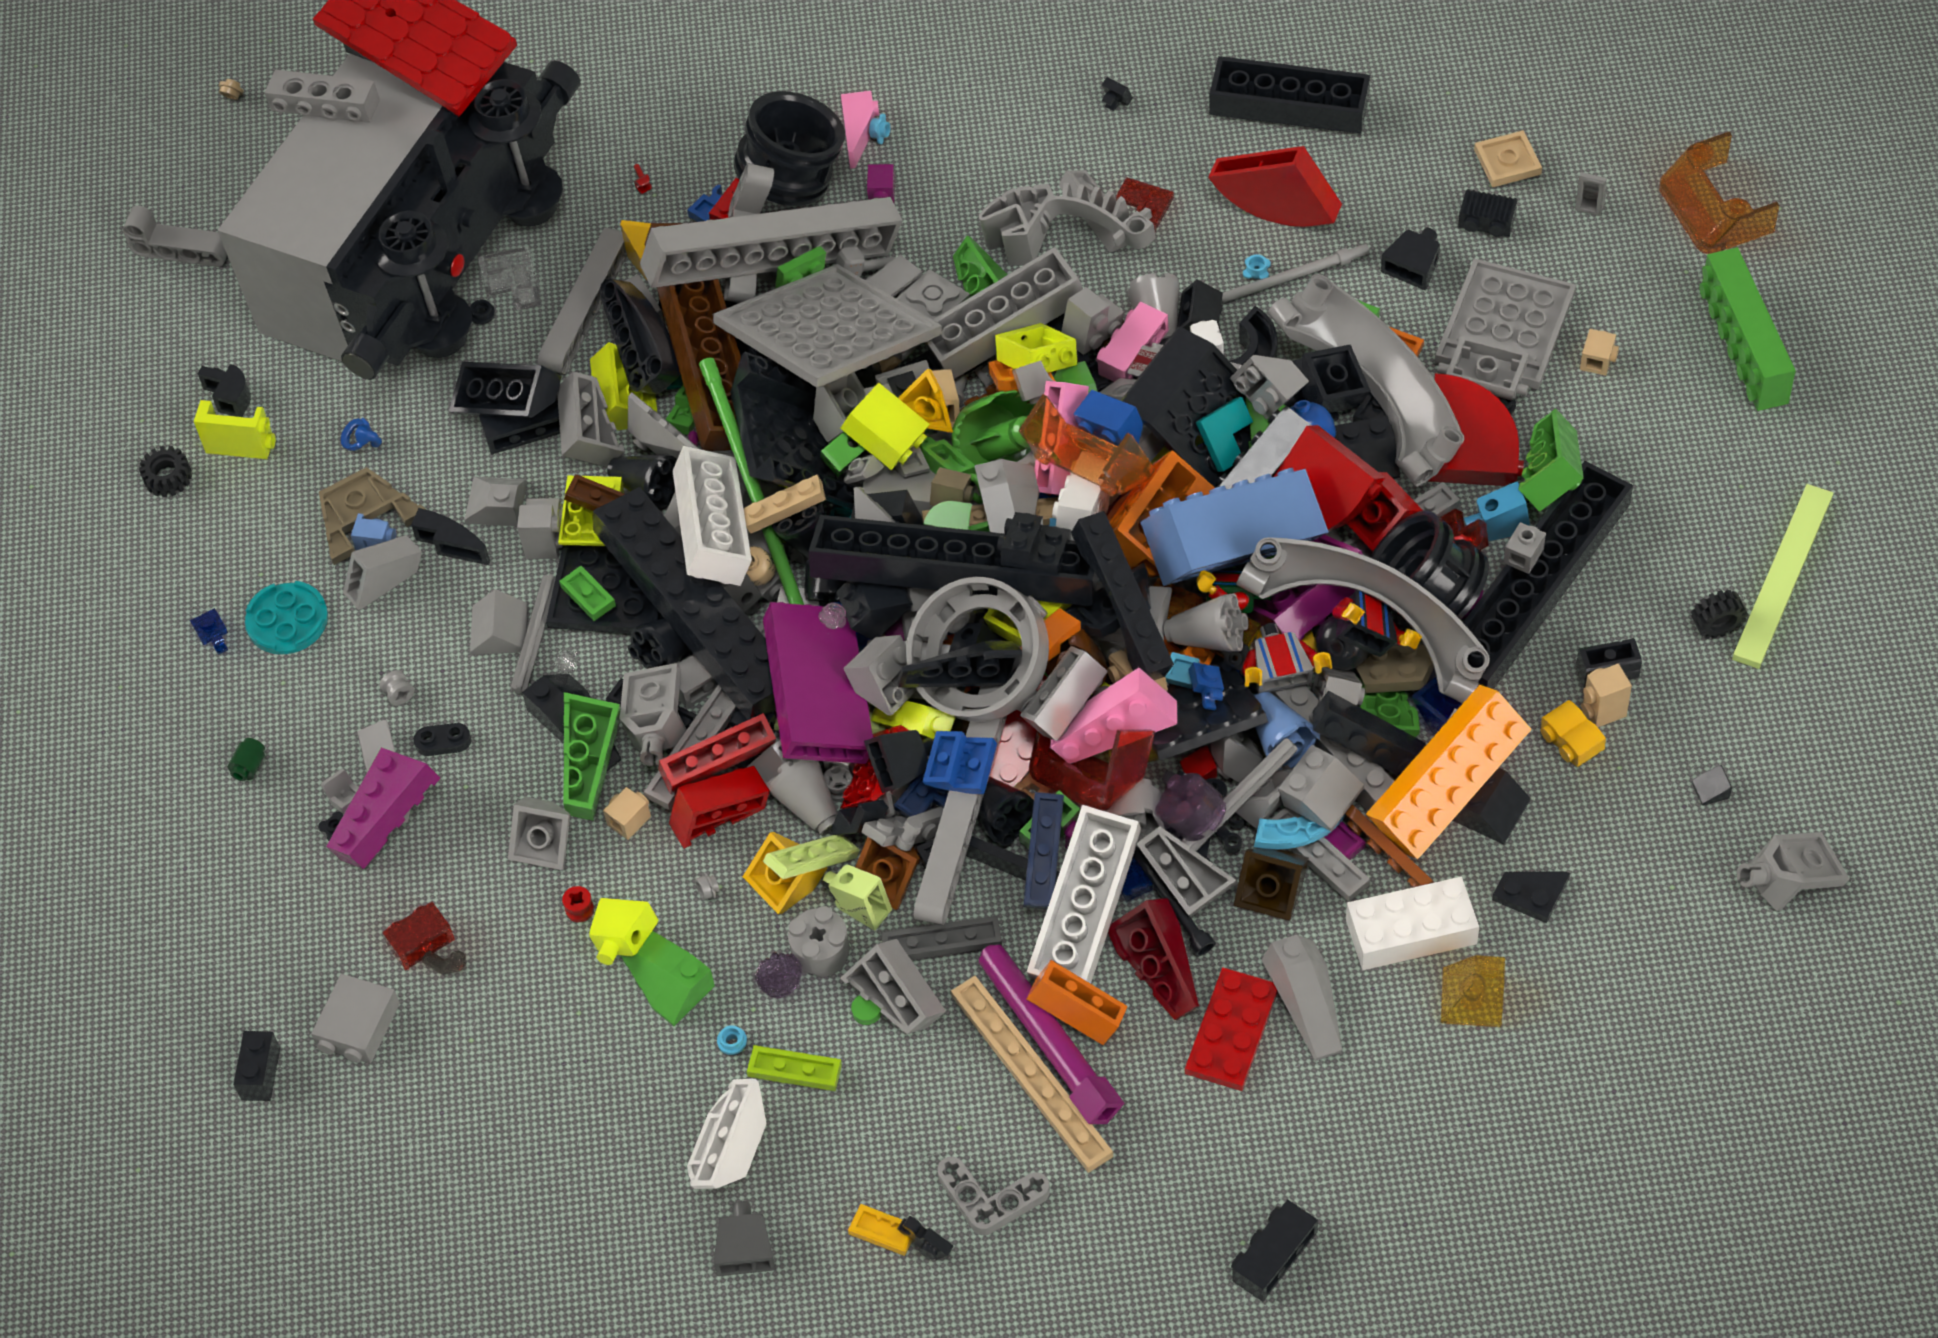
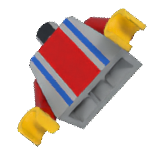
M1269 623L1260 628L1262 638L1255 640L1253 649L1247 653L1242 673L1245 677V687H1249V683L1255 682L1259 694L1309 684L1312 680L1313 667L1317 674L1322 672V667L1330 669L1333 667L1329 653L1316 652L1304 641L1298 640L1293 632L1279 634L1277 625Z

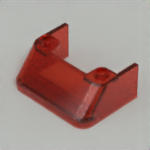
M1151 729L1117 730L1109 764L1094 756L1070 764L1050 748L1051 739L1037 731L1029 763L1030 775L1036 782L1056 792L1060 790L1066 797L1081 805L1106 811L1144 778L1155 731Z

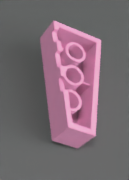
M1137 668L1086 701L1083 710L1077 713L1069 724L1067 732L1057 741L1051 739L1050 748L1066 762L1072 764L1177 724V700L1144 671Z

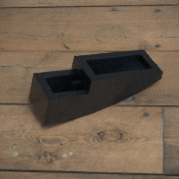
M418 508L411 524L416 541L434 544L437 555L489 565L490 558L486 545L475 534L451 518Z

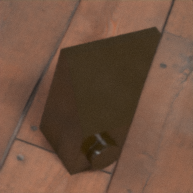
M1246 849L1233 906L1290 921L1303 886L1309 857L1284 850Z

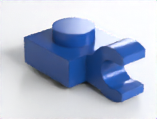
M1193 662L1188 669L1193 691L1201 693L1204 709L1215 710V700L1222 701V691L1224 690L1219 667Z

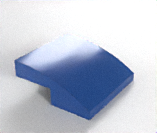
M936 731L923 783L948 791L984 794L997 742L994 738L966 737L963 731Z

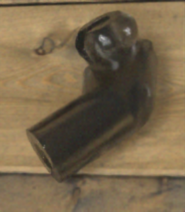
M456 950L450 954V957L443 959L434 952L428 951L423 956L422 962L439 974L446 975L461 971L466 966V955L462 951Z

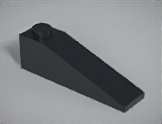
M991 640L980 642L903 666L897 682L898 687L1003 686L1011 679L1018 668L1022 657V650L1013 641Z
M569 673L543 675L522 692L527 711L564 744V692L588 698L591 697L587 689ZM615 745L612 749L607 771L621 761Z

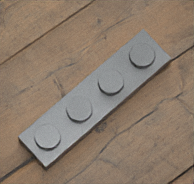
M1285 807L1270 820L1299 818L1301 816ZM1324 837L1308 845L1290 848L1295 854L1309 857L1308 866L1348 902L1370 885V878Z

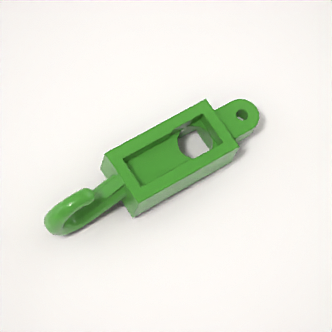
M927 437L921 444L920 449L930 470L936 474L939 467L971 474V482L977 485L980 492L975 465L945 439L936 442L931 437ZM981 492L980 496L977 493L973 495V500L978 504H983Z

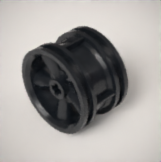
M777 91L760 96L751 105L745 124L746 134L741 138L734 157L733 165L737 177L740 180L747 163L773 168V182L766 200L788 206H802L818 201L826 193L833 173L832 164L837 160L845 140V129L841 120L825 104L807 95Z

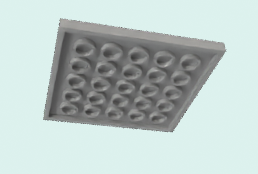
M838 264L713 314L714 324L817 388L942 335V325Z

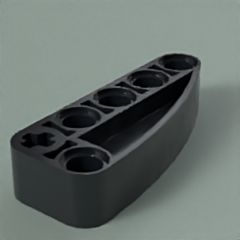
M607 278L601 283L600 298L630 388L635 392L658 395L680 376L679 366L668 330L649 300L631 282Z

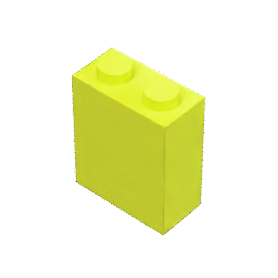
M878 383L849 414L840 429L892 470L899 462L904 465L913 454L910 450L912 447L918 449L927 438L924 432L930 424L883 385Z

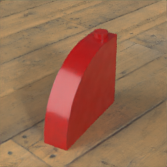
M1304 146L1217 158L1208 176L1219 192L1233 204L1258 218L1281 225L1306 227L1332 224L1335 222L1342 206L1341 201Z
M1435 373L1434 380L1455 415L1461 432L1464 435V441L1452 460L1444 463L1438 474L1430 478L1428 482L1507 486L1512 482H1517V478L1522 477L1524 460H1519L1517 428L1505 405L1489 390L1471 380L1454 375Z
M1319 425L1305 427L1274 475L1276 477L1278 472L1288 468H1293L1294 472L1306 469L1328 532L1340 528L1354 519L1367 506L1370 500H1374L1382 490L1381 484L1385 479L1382 474Z

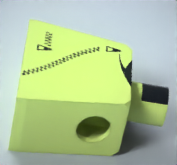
M845 865L837 874L829 871L823 878L822 885L831 891L837 908L874 931L892 911L882 880L878 876L853 866Z

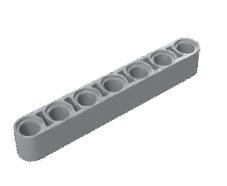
M607 227L603 229L539 352L538 365L562 374L568 372L602 306L599 293L601 283L607 278L616 279L627 257L622 231Z

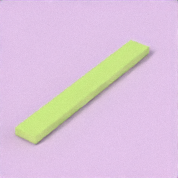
M1806 484L1734 651L1732 660L1760 669L1834 492Z

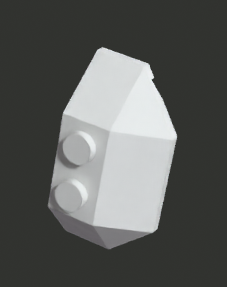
M756 1079L732 1080L728 1086L729 1090L718 1099L709 1111L687 1165L691 1180L690 1186L694 1189H716L746 1177L767 1124L760 1086Z

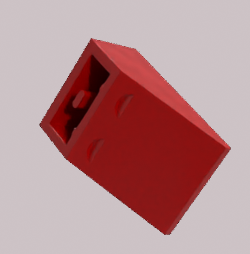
M898 725L874 733L873 738L883 734L910 730L902 725ZM870 757L866 764H855L853 768L854 776L851 784L847 786L843 793L844 800L840 809L857 807L861 803L875 801L884 794L881 791Z

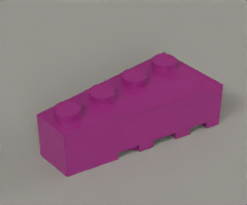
M381 747L326 847L341 861L364 869L388 841L387 836L390 832L403 824L406 820L404 816L414 804L418 806L424 799L423 793L431 784L435 786L441 778L426 763Z

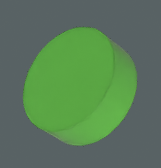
M859 995L852 1002V1015L859 1024L871 1025L881 1017V1008L871 1000L866 1001Z

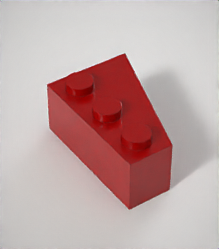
M755 766L744 769L738 768L730 773L719 776L714 775L695 783H686L677 789L669 825L683 849L692 845L690 840L704 833L709 837L716 833L714 828L728 821L733 825L765 809L770 790Z

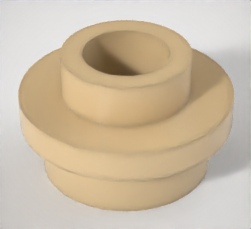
M226 79V81H220L219 93L229 99L238 100L239 95H243L244 90L240 88L241 84L232 79Z

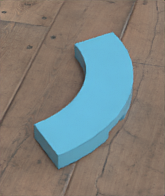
M1345 814L1338 822V824L1335 826V828L1342 822V820L1346 816ZM1303 816L1279 820L1260 818L1254 847L1275 850L1301 847L1323 838L1331 831Z

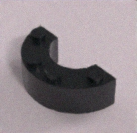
M1254 306L1239 323V343L1247 351L1239 358L1230 360L1232 363L1243 365L1253 355L1277 358L1278 337L1276 328L1268 315L1260 308Z

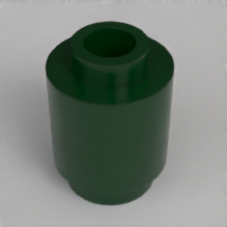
M245 738L243 742H240L227 766L230 775L239 781L252 780L265 757V746L253 738Z

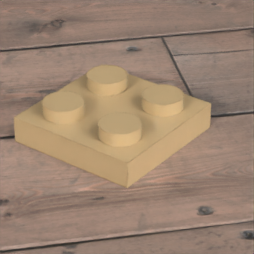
M1524 130L1477 142L1474 145V151L1492 188L1542 175V166Z

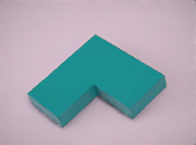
M1242 397L1235 398L1196 421L1218 472L1225 471L1233 466L1234 460L1241 453L1233 433L1253 422Z

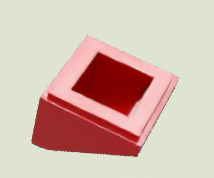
M1208 746L1198 749L1180 761L1183 772L1193 778L1192 782L1194 784L1209 778H1217V767Z

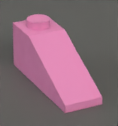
M871 91L841 94L850 169L856 168L870 139L869 126L871 120L875 118L874 116H879L878 100L872 101Z

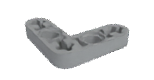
M944 1158L937 1167L940 1183L972 1230L979 1235H989L1043 1203L1050 1195L1048 1178L1041 1173L1033 1172L990 1198H987L959 1158ZM947 1168H951L953 1171L956 1170L957 1178L960 1181L957 1185L952 1175L946 1174ZM1031 1184H1035L1037 1187L1041 1186V1192L1031 1191ZM970 1189L976 1193V1197L971 1202H964L959 1199L960 1193ZM1024 1195H1026V1197H1027V1201H1026V1202H1024V1199H1023V1196H1024ZM1012 1197L1019 1204L1013 1210H1006L1001 1205L1002 1201ZM994 1206H996L997 1211H998V1214H999L1001 1217H998L997 1212L994 1213V1210H993V1207H994ZM978 1216L989 1217V1223L979 1222Z

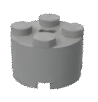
M1138 779L1133 783L1111 784L1107 787V793L1104 798L1105 812L1138 821L1141 827L1138 842L1159 826L1164 829L1163 796L1158 788L1152 786L1151 780Z
M821 906L801 913L789 924L788 940L795 966L801 972L816 974V977H826L835 974L843 968L850 952V945L845 922L837 913L827 906Z

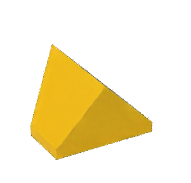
M927 369L898 399L930 424L927 429L953 433L943 392L932 370Z

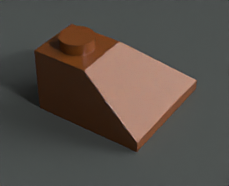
M867 837L855 868L880 877L891 907L898 910L920 858L914 847L910 851L901 850L896 845L883 847Z

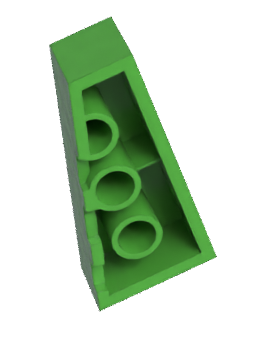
M1556 408L1534 425L1529 444L1532 448L1526 456L1529 466L1524 468L1522 472L1525 482H1521L1518 488L1539 512L1568 490L1576 489L1582 482V479H1584L1577 430Z

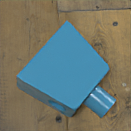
M1518 481L1476 500L1478 513L1463 518L1468 534L1483 529L1487 540L1494 541L1511 537L1520 522L1530 526L1527 504L1523 494L1518 490Z

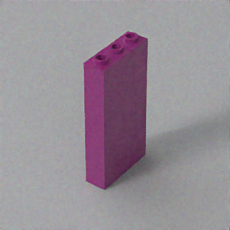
M770 602L763 618L783 758L866 764L869 755L864 741L873 738L867 700L855 693L843 669L859 654L856 631L851 629L843 608Z

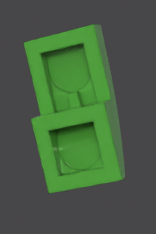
M683 384L675 396V406L666 420L682 434L688 435L690 431H693L695 423Z

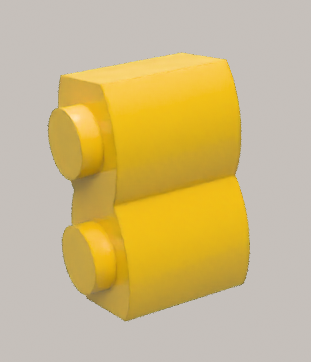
M1570 700L1541 718L1540 731L1543 738L1548 743L1552 742L1559 747V753L1566 762H1571L1579 767L1605 749L1606 738L1603 733Z

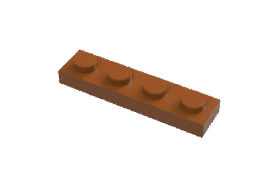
M1353 804L1345 813L1349 819L1346 823L1347 826L1358 836L1363 833L1369 839L1366 842L1367 845L1376 854L1379 855L1383 852L1389 858L1386 861L1387 864L1396 873L1400 874L1403 871L1409 877L1407 882L1412 888L1434 883L1423 870Z

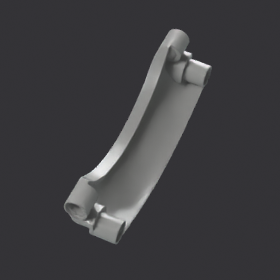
M1321 274L1312 275L1304 290L1296 292L1291 302L1287 298H1281L1270 307L1268 314L1290 339L1316 351L1351 344L1372 395L1379 402L1386 415H1388L1396 440L1395 463L1415 486L1426 483L1430 478L1438 474L1444 463L1452 460L1464 441V435L1448 401L1415 353L1374 313Z
M1263 538L1257 543L1250 562H1247L1236 583L1237 586L1262 599L1300 586L1334 585L1361 591L1380 600L1401 615L1414 631L1422 635L1421 640L1429 653L1435 669L1439 691L1462 704L1478 687V681L1489 664V655L1477 638L1434 595L1394 568L1350 550L1304 540ZM1270 544L1276 548L1277 554L1274 558L1265 559L1261 556L1260 549L1264 545ZM1479 653L1483 658V665L1479 668L1471 667L1467 661L1469 654Z

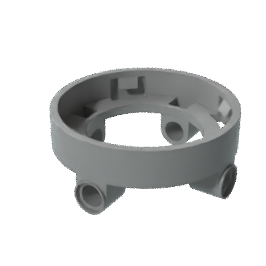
M969 577L951 582L940 588L926 600L917 612L907 638L906 660L907 665L920 661L922 638H929L926 659L941 655L942 644L947 632L955 633L961 630L970 619L968 612L985 608L995 609L1005 613L1015 623L1021 636L1022 657L1014 675L1001 688L988 694L971 695L963 693L958 687H916L917 691L929 704L950 716L965 721L986 722L1004 717L1015 710L1023 712L1038 692L1036 689L1043 678L1048 662L1049 639L1043 620L1048 614L1047 611L1032 596L1029 595L1027 597L1011 586L992 578ZM988 586H994L998 589L997 596L989 594L972 596L973 590H989Z

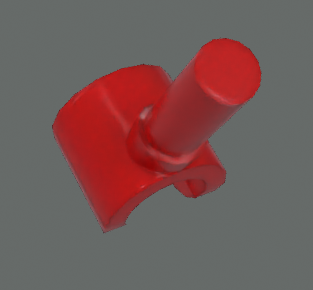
M635 164L634 169L638 179L634 181L638 192L643 194L652 189V185L649 183V175L643 173L639 164Z

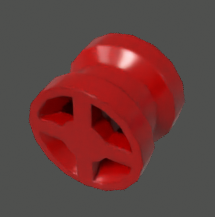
M573 886L565 891L562 896V903L567 917L576 923L584 922L591 918L594 913V904L590 892L582 886ZM580 900H582L581 903H577V904L574 903L575 901H580Z

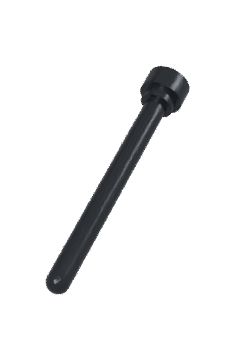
M1136 845L1133 854L1134 859L1163 899L1168 898L1178 921L1190 936V948L1197 957L1208 953L1215 946L1216 942L1208 932L1205 933L1204 930H1199Z

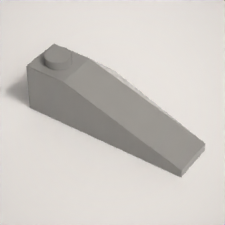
M631 392L628 396V431L636 437L633 442L643 451L649 448L657 455H672L676 459H678L683 446L699 449L665 418Z
M1005 459L975 465L990 532L1004 533L1006 519H1013L1015 512L1036 515L1039 488L1033 466Z
M1300 935L1271 942L1262 958V962L1314 1060L1317 1061L1341 1053L1342 1044L1328 966L1315 942Z

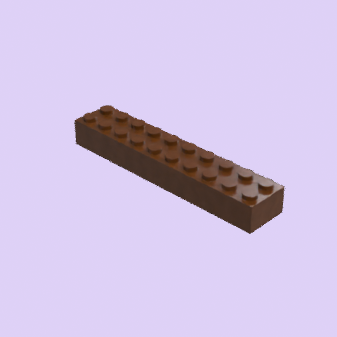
M651 223L644 245L646 246L651 228L683 223ZM718 279L656 287L701 448L705 451H730L732 449L710 389L706 385L699 366L700 361L703 359L714 358L722 378L723 388L737 422L730 391L741 356L735 336L714 324L713 321L714 313L727 309Z

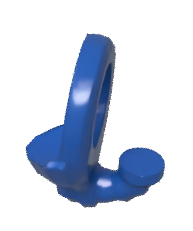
M363 417L350 421L343 429L340 438L342 446L349 451L358 450L368 442H370L372 447H379L382 444V439L376 432L372 431L369 422ZM357 428L355 432L357 442L350 444V435Z

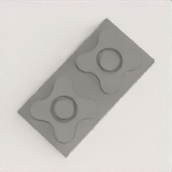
M929 269L896 299L934 320L969 299L970 294ZM919 345L893 356L903 361Z

